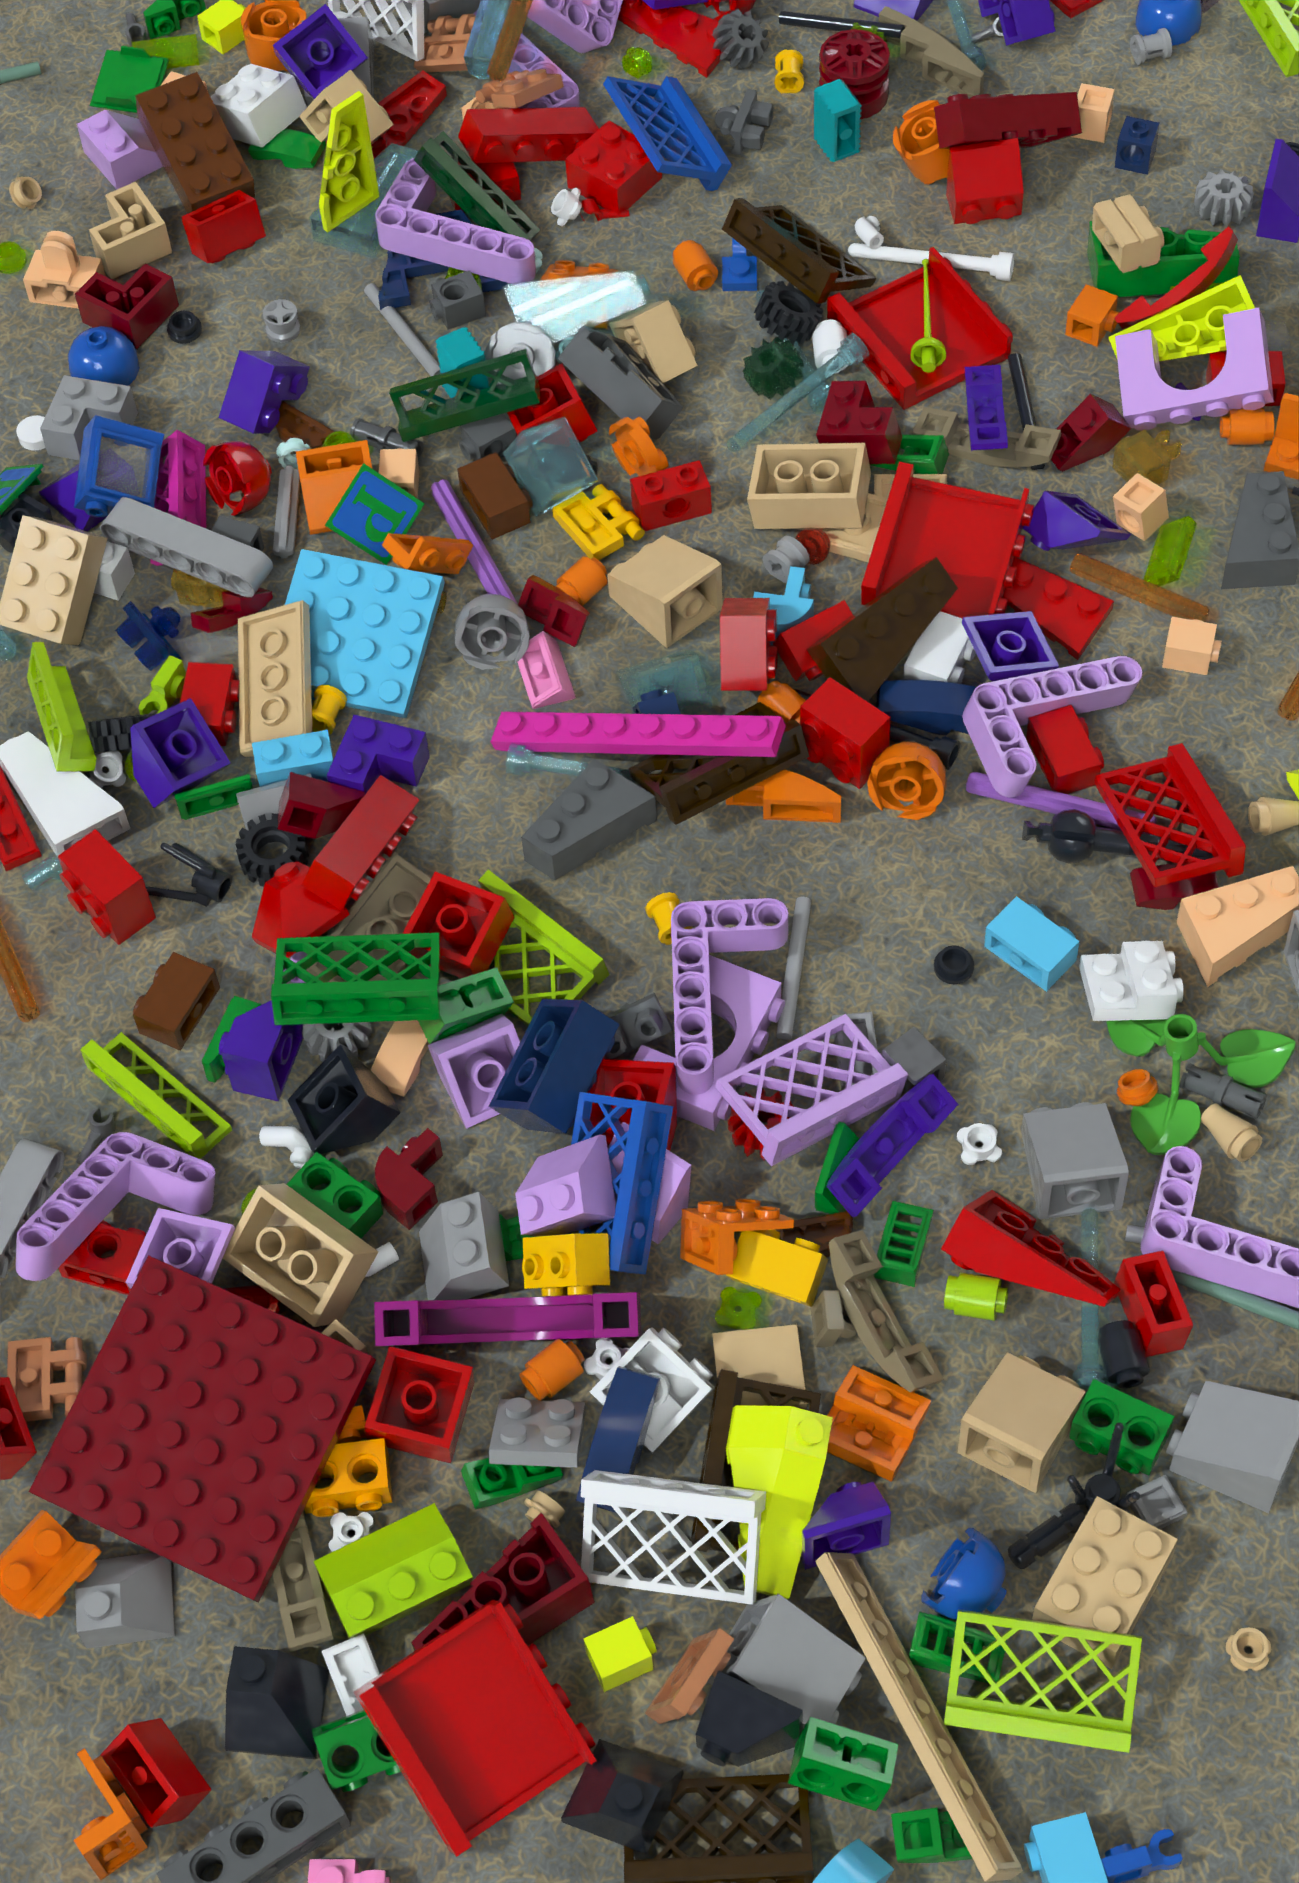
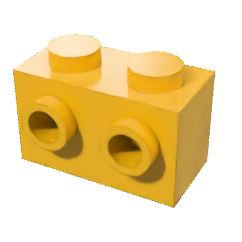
M774 1229L741 1231L737 1242V1257L733 1261V1274H726V1276L736 1282L812 1307L829 1260L823 1254L818 1253L820 1245L801 1238H796L794 1244L779 1239L781 1232Z
M608 1233L565 1234L523 1238L522 1272L524 1275V1289L541 1288L542 1297L593 1294V1286L610 1285Z

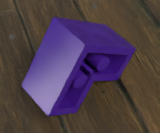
M978 0L982 17L996 13L999 14L1006 46L1056 32L1054 26L1055 16L1050 7L1049 0Z
M239 350L218 418L253 434L270 433L278 423L281 401L298 400L306 390L310 366L276 351Z
M353 715L327 773L328 782L364 791L366 794L378 777L382 775L388 780L417 787L430 758L426 732Z

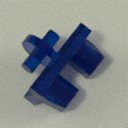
M131 601L123 607V610L129 617L115 631L131 648L137 645L144 637L148 639L147 642L134 652V655L146 668L152 671L167 659L169 655L182 659L164 637L168 635L170 638H175L179 634L177 627L181 617L174 608L166 607L161 609L159 606H156L150 611L153 616L150 619L145 613H141Z

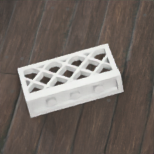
M328 0V7L337 18L362 17L359 10L363 8L370 21L369 25L374 40L415 61L424 59V0H391L392 4L390 6L386 0H375L381 11L379 16L370 0H358L359 3L355 4L354 0H342L348 13L340 10V0ZM403 1L412 3V17ZM394 9H396L403 22L401 27L392 13ZM383 19L387 22L393 33L392 35H389L381 22ZM406 30L412 38L413 46L409 44L406 36L404 35V32Z
M594 1470L581 1480V1497L585 1498L581 1568L589 1578L590 1583L751 1605L756 1602L761 1512L765 1510L766 1491ZM597 1504L612 1506L623 1520L609 1533L596 1520ZM625 1508H632L637 1510H635L630 1515V1513ZM643 1510L654 1511L666 1525L652 1539L647 1536L634 1520ZM668 1513L679 1514V1516L673 1520ZM686 1516L698 1517L709 1530V1533L694 1545L677 1525ZM711 1519H718L723 1521L716 1526ZM730 1521L749 1524L748 1542L739 1550H736L720 1531ZM625 1525L631 1529L644 1545L629 1558L626 1557L611 1538ZM669 1530L686 1550L672 1564L669 1563L654 1544ZM595 1533L600 1538L597 1544H595ZM712 1536L730 1556L715 1570L697 1550ZM603 1544L621 1564L612 1573L593 1570L594 1552ZM646 1549L663 1569L654 1579L643 1577L631 1563ZM745 1550H747L746 1561L741 1556ZM689 1555L706 1574V1577L698 1584L686 1583L674 1569ZM732 1561L735 1562L745 1575V1591L729 1589L718 1576V1573ZM625 1569L629 1575H623L618 1573L621 1570ZM667 1574L672 1581L661 1579ZM711 1580L715 1587L705 1586V1584Z

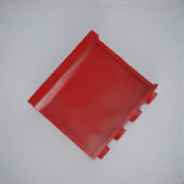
M934 247L929 249L928 259L931 334L933 338L940 340L944 344L946 359L933 372H924L921 367L916 366L911 360L912 346L919 339L924 338V266L849 303L840 292L827 298V320H836L842 324V327L847 331L849 347L903 410L964 381L965 367L996 365L1008 359V356L1011 354L1013 335L1010 328L996 318L989 304L980 300L973 292L970 283L966 279H962L953 269L951 262L946 257L943 258Z
M899 461L862 581L861 605L868 604L920 564L937 557L958 587L940 610L941 612L962 619L963 617L1004 614L1008 602L1007 598H1003L1005 588L1012 589L1017 567L1012 566L1014 557L1021 558L1026 536L1021 535L1023 526L1030 527L1033 517L1034 505L1028 504L1030 489L1024 488L1021 500L924 480L913 477L914 464Z
M491 1600L353 1692L443 1842L456 1857L472 1847L470 1840L581 1764L587 1762L592 1765L597 1761L590 1750L596 1744L589 1731L582 1722L575 1725L566 1709L572 1706L566 1693L557 1682L551 1686L542 1670L548 1667L543 1655L534 1643L527 1646L518 1632L524 1627L518 1614L510 1604L503 1607L501 1602Z

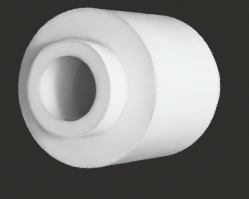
M824 320L817 324L812 334L816 367L820 371L829 374H835L844 370L850 363L847 331L836 320Z

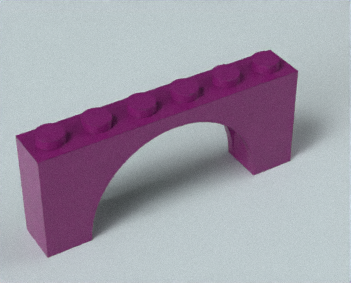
M638 1292L523 1298L374 1302L375 1346L642 1336L640 1293Z

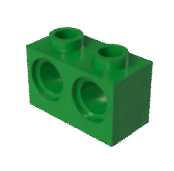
M496 967L439 985L440 1020H418L428 1043L432 1044L499 1014L505 1015L514 1001Z
M316 1152L286 1185L361 1239L384 1214L379 1191L366 1180L359 1182L350 1176L348 1169L337 1159L330 1158L328 1160ZM319 1184H329V1186L323 1190H313V1188ZM350 1206L361 1207L353 1213L344 1212Z
M1093 1379L1072 1421L1069 1438L1075 1441V1445L1080 1450L1088 1454L1098 1455L1102 1453L1107 1456L1116 1423H1122L1124 1429L1116 1465L1128 1473L1138 1474L1142 1472L1149 1476L1171 1432L1174 1416ZM1092 1417H1102L1110 1425L1096 1427L1089 1419ZM1135 1435L1143 1436L1150 1444L1147 1446H1137L1129 1438Z
M364 1710L312 1729L313 1738L331 1790L341 1787L343 1792L357 1789L368 1783V1776L385 1770L386 1775L401 1772L389 1751L380 1748L376 1744L378 1733ZM342 1745H350L358 1751L356 1760L347 1766H340L332 1760L334 1751Z
M810 1716L795 1744L788 1784L877 1811L892 1785L899 1744Z

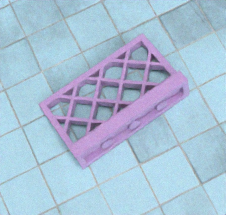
M844 1014L717 1079L715 1088L763 1144L764 1148L761 1155L773 1166L832 1135L835 1125L839 1121L849 1126L899 1099L908 1073L899 1063L890 1066L851 1019ZM842 1030L852 1041V1048L829 1043V1038L831 1035ZM804 1049L820 1052V1065L797 1060L798 1052ZM827 1054L850 1059L848 1071L825 1066ZM855 1060L871 1063L878 1072L871 1076L854 1072ZM771 1066L790 1069L788 1081L765 1077V1069ZM795 1071L818 1075L816 1087L793 1083ZM823 1077L846 1081L845 1089L840 1092L821 1089ZM740 1082L757 1086L756 1096L752 1098L738 1095L732 1086ZM762 1087L786 1092L784 1104L761 1100ZM791 1093L814 1098L813 1106L808 1109L789 1106ZM758 1110L782 1115L781 1123L767 1129L757 1117Z

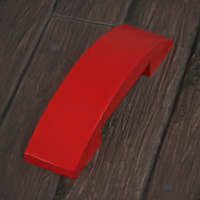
M1228 226L1203 246L1200 250L1208 261L1150 306L1142 295L1116 315L1114 319L1124 330L1203 293L1222 272L1235 249L1238 239L1233 230Z

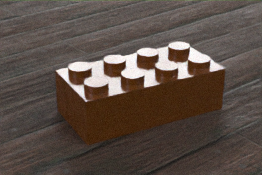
M198 72L135 95L138 119L187 214L238 190L255 199L254 179Z

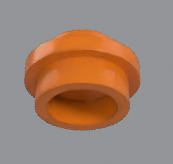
M1135 1069L1123 1074L1119 1078L1117 1095L1119 1100L1126 1105L1142 1106L1152 1100L1157 1094L1159 1087L1156 1079L1150 1076L1148 1071Z

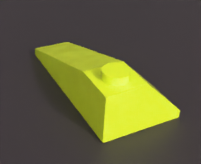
M357 91L332 108L319 198L322 225L327 233L380 197L364 95L360 91Z
M1239 275L1108 338L1116 358L1115 336L1151 329L1158 343L1159 361L1224 351L1227 349L1223 315L1254 309L1255 307L1242 277Z
M736 1405L733 1407L726 1455L727 1463L731 1464L734 1488L766 1491L765 1510L761 1512L756 1591L758 1593L769 1596L780 1594L787 1600L790 1598L802 1553V1530L809 1523L826 1461L833 1417L794 1406ZM739 1522V1549L748 1542V1523ZM747 1550L741 1554L745 1561L747 1559ZM743 1573L744 1586H745V1575H744V1573Z

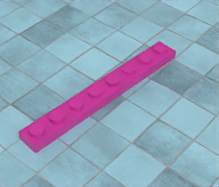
M501 712L490 742L495 750L776 757L786 725L781 716Z

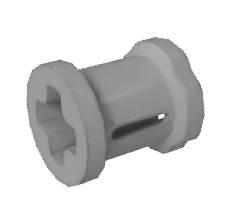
M1166 28L1158 29L1155 34L1143 37L1137 34L1130 38V50L1136 64L1141 65L1145 60L1162 56L1164 59L1171 57L1172 42Z

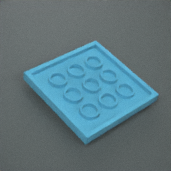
M301 549L285 605L301 600L309 605L311 699L315 700L314 692L318 686L329 685L345 694L347 697L346 707L406 718L444 588L445 580L443 576Z

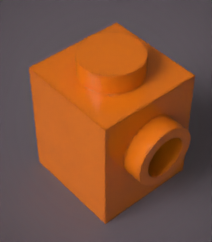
M1086 284L1067 313L1065 335L1098 347L1107 331L1112 333L1118 324L1114 319L1120 313L1116 311L1118 296Z

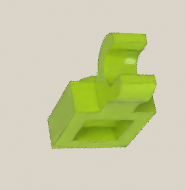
M169 655L151 681L152 691L139 704L140 715L149 714L153 710H159L156 713L158 714L170 708L176 698H181L186 676L183 660Z

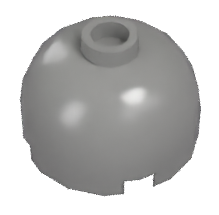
M485 594L475 597L463 606L456 619L454 637L456 648L463 654V659L469 665L484 670L501 668L495 662L515 660L516 663L528 649L530 634L524 612L513 600L500 594ZM506 646L505 650L496 657L487 654V651L496 652Z

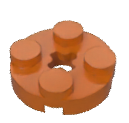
M624 417L610 426L609 435L615 432L617 439L616 442L611 444L614 454L622 468L630 476L634 473L642 476L668 468L669 463L666 455L661 449H656L649 437V427L641 417L633 420L629 417Z

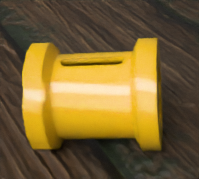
M782 50L775 56V68L778 71L774 79L775 88L780 93H798L804 86V77L801 73L803 69V56L797 50Z
M320 685L314 692L312 731L328 730L329 735H331L336 726L335 719L339 710L346 706L347 697L342 691L333 686Z
M671 892L657 895L645 907L647 916L654 919L659 929L658 938L660 942L665 945L672 944L671 915L674 908L680 904L678 896ZM687 926L684 929H693V927Z

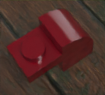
M429 1128L420 1136L409 1139L403 1146L400 1155H397L386 1146L379 1155L375 1166V1179L384 1208L408 1230L438 1203L435 1185L423 1176L443 1156L440 1138Z

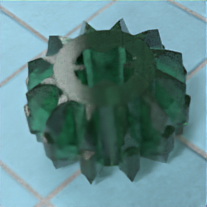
M777 336L771 343L763 339L762 346L759 348L751 347L752 355L743 359L745 363V368L743 369L745 380L754 393L758 396L763 394L769 400L776 393L784 397L785 390L788 388L796 389L795 381L804 378L802 373L804 363L800 353L789 340L783 341Z

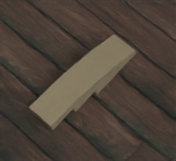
M887 6L883 8L879 13V22L904 25L905 29L902 31L900 39L880 37L885 41L900 46L901 58L922 66L923 78L961 94H968V97L983 94L984 73L962 51L918 21Z

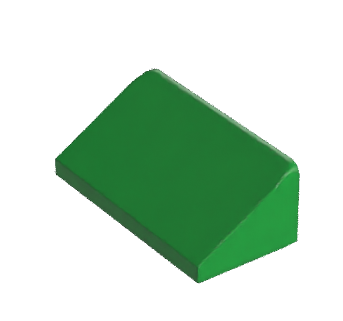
M247 774L175 794L174 796L181 819L187 820L239 805L236 793L251 790L253 786L250 775Z
M839 1121L835 1125L815 1189L816 1211L828 1214L847 1211L826 1187L840 1162L859 1140L844 1122Z

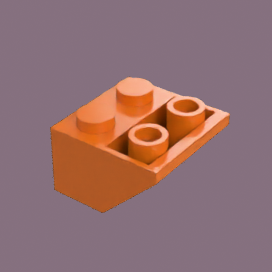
M367 440L296 451L310 535L332 531L324 525L360 467L364 463L372 468Z

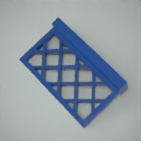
M607 76L603 83L604 87L656 171L697 178L705 190H717L732 164L678 79L666 76L660 86Z
M580 1092L571 1145L597 1135H602L609 1127H611L618 1140L608 1149L614 1193L616 1192L618 1195L615 1215L613 1219L604 1221V1225L595 1233H608L611 1237L609 1246L610 1270L646 1275L673 1106ZM598 1103L605 1118L593 1127L590 1121L592 1104ZM629 1108H632L629 1130L625 1133L618 1119ZM623 1150L625 1153L622 1172L618 1175L612 1160ZM589 1227L578 1230L580 1234H592Z

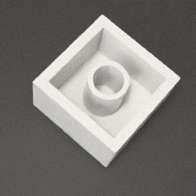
M254 64L242 67L234 78L228 83L219 86L211 96L232 139L259 147H264L294 122L307 108L293 75Z

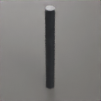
M781 11L779 14V24L832 31L866 30L878 36L899 39L902 31L905 29L904 25L788 11Z
M1013 353L1008 356V364L1022 429L1024 430L1026 424L1037 425L1022 356L1019 353ZM1045 463L1031 466V469H1044Z

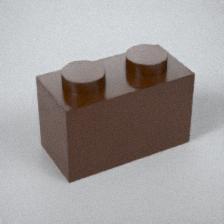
M497 452L457 468L460 491L491 539L531 523L529 509L533 508L531 497L525 488H519L513 468L509 463L504 464Z
M173 952L166 964H161L154 975L153 984L146 995L140 996L135 1003L133 1017L139 1034L181 1051L220 989L215 969Z

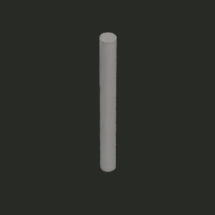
M374 283L368 284L364 289V293L429 375L441 374L439 363L396 309L387 306L380 310L378 299L380 289Z
M798 897L795 902L781 998L785 1000V1006L778 1020L776 1033L778 1039L791 1040L793 1035L811 909V900L807 897Z

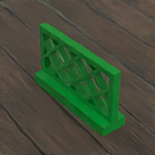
M439 933L277 938L274 984H272L271 988L275 1025L440 1020ZM431 947V950L419 959L409 953L414 948ZM374 949H385L389 952L379 960L368 954ZM336 950H344L349 953L337 962L327 956ZM286 952H304L307 956L295 963L286 957ZM400 959L409 966L397 974L388 966ZM358 960L368 966L358 975L347 969ZM317 962L327 967L326 970L316 977L306 971V969ZM420 972L429 979L410 978ZM377 974H380L381 976L387 979L379 981H368ZM338 975L347 982L328 981ZM296 976L306 982L286 984Z

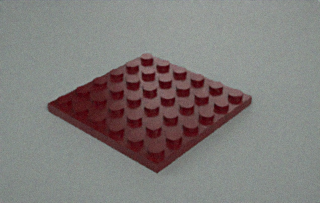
M148 1255L29 1492L259 1603L376 1359L371 1355Z

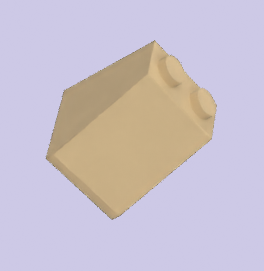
M665 535L653 543L646 544L639 553L626 562L619 563L607 574L609 596L666 648L722 609L721 563L717 559Z
M1007 1352L961 1419L957 1453L1036 1493L1070 1432L1072 1421L1085 1397L1086 1391L1080 1389V1386L1074 1380L1066 1376L1059 1375L1056 1377L1042 1370L1039 1364L1026 1356L1016 1357Z

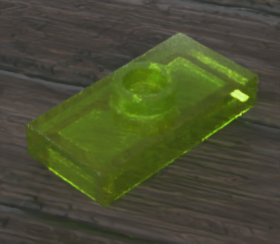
M196 34L131 42L132 47L142 48L150 56L169 58L167 69L200 65Z
M1190 516L1180 518L1160 527L1143 580L1147 587L1154 589L1180 579L1197 525Z

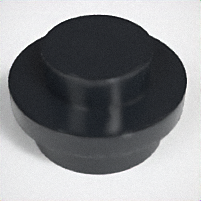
M183 310L174 313L167 325L168 336L176 343H190L196 340L202 332L200 320L190 311Z
M952 945L944 948L937 954L934 960L936 976L947 984L956 985L964 983L972 976L974 971L972 956L966 949L960 946Z

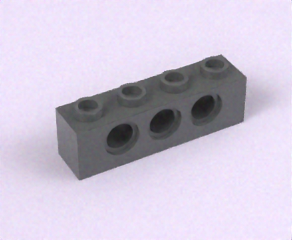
M318 1768L309 1774L307 1771L300 1772L285 1783L284 1790L270 1799L267 1797L261 1798L249 1805L244 1811V1816L231 1825L221 1824L212 1829L204 1837L205 1842L190 1852L182 1850L171 1856L164 1863V1869L156 1874L161 1883H265L350 1827L351 1824ZM292 1811H299L304 1814L302 1821L296 1827L284 1828L281 1826V1822L286 1814ZM253 1837L264 1839L261 1849L255 1854L245 1855L241 1853L242 1846L248 1839ZM216 1863L223 1865L222 1873L216 1880L210 1882L201 1880L202 1872L207 1866Z

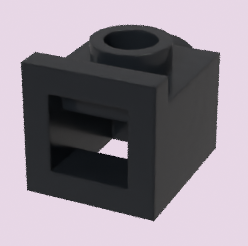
M23 492L18 496L19 502L0 519V545L10 553H13L22 515L53 521L50 509Z

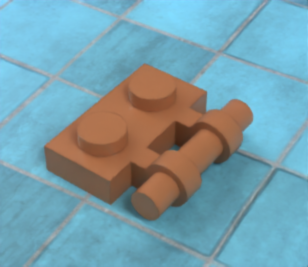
M462 14L460 18L444 15L439 16L435 20H429L427 29L432 33V36H424V59L415 61L413 67L419 72L424 70L427 73L472 70L480 39L475 33L477 30H484L486 28V18L483 16L476 17L474 14Z
M546 69L530 72L528 70L521 72L513 71L506 74L504 79L499 82L492 80L485 83L483 89L476 91L475 97L480 104L487 101L493 103L494 108H518L564 86L561 74H547Z
M51 1337L9 1341L7 1377L10 1378L25 1421L53 1419V1404L57 1403L65 1404V1416L67 1417L83 1385L82 1372L87 1368V1354L83 1351L82 1339L78 1337L68 1338L66 1340V1350L54 1351ZM63 1370L65 1372V1382L53 1383V1371Z

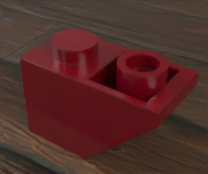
M1089 394L1057 427V430H1061V437L1051 461L1058 470L1062 472L1109 452L1132 428L1113 404Z
M290 772L279 800L277 829L313 839L334 833L364 797L365 792Z

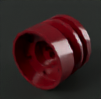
M851 29L840 31L830 36L821 46L819 54V86L837 79L843 80L862 105L860 107L862 110L860 112V119L869 118L879 113L887 104L889 95L888 74L890 70V51L887 43L880 36L872 32Z

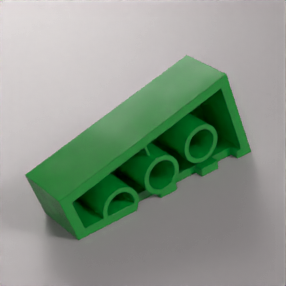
M1089 221L1087 253L1093 287L1105 290L1118 297L1166 294L1208 261L1200 249L1221 232L1188 229L1185 235L1176 234L1167 227H1160L1164 235V246L1160 251V261L1155 265L1144 268L1139 266L1136 270L1122 273L1093 232L1092 221ZM1237 243L1228 263L1205 291L1238 276L1240 255Z

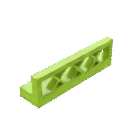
M32 642L27 680L56 772L94 771L96 756L66 666H51L44 642Z
M122 1032L104 1048L92 1039L80 1049L86 1066L91 1072L186 1154L201 1159L232 1131V1127L228 1122ZM122 1046L132 1054V1064L130 1067H124L112 1056ZM138 1060L145 1066H138ZM154 1073L159 1077V1090H151L137 1078V1074ZM165 1083L172 1089H165ZM182 1097L187 1101L186 1113L179 1114L164 1101V1098ZM194 1107L200 1113H192V1108ZM209 1120L217 1129L204 1139L203 1134L192 1125V1121Z

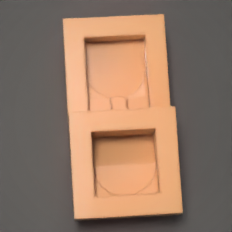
M418 1020L395 1021L371 1068V1071L388 1087L390 1093L403 1097L416 1080L420 1072L421 1059L429 1049L428 1040Z

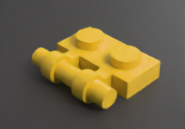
M603 484L595 486L592 491L595 498L592 500L581 491L552 508L554 519L590 559L596 558L601 560L624 547L622 533L624 535L628 534L634 541L640 540L645 534V531L639 525V518L632 511H626L621 505L620 497L613 490H608ZM602 513H610L613 519L608 520Z

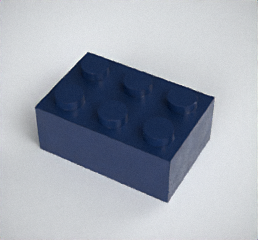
M542 999L488 1107L527 1130L566 1134L568 1129L575 1123L579 1093L588 1092L595 1084L599 1065L603 1057L612 1049L615 1042L614 1035L620 1024L583 1000Z

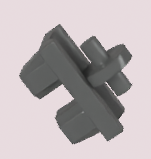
M747 89L740 108L736 105H730V107H722L717 111L715 123L720 129L721 134L729 135L731 133L735 141L731 154L741 155L744 147L761 150L764 143L765 127L754 126L753 124L770 127L773 120V104L757 101V90Z
M655 993L634 1003H627L621 1006L619 1010L606 1015L620 1025L614 1035V1045L605 1057L606 1059H614L673 1031V1026L665 1015Z

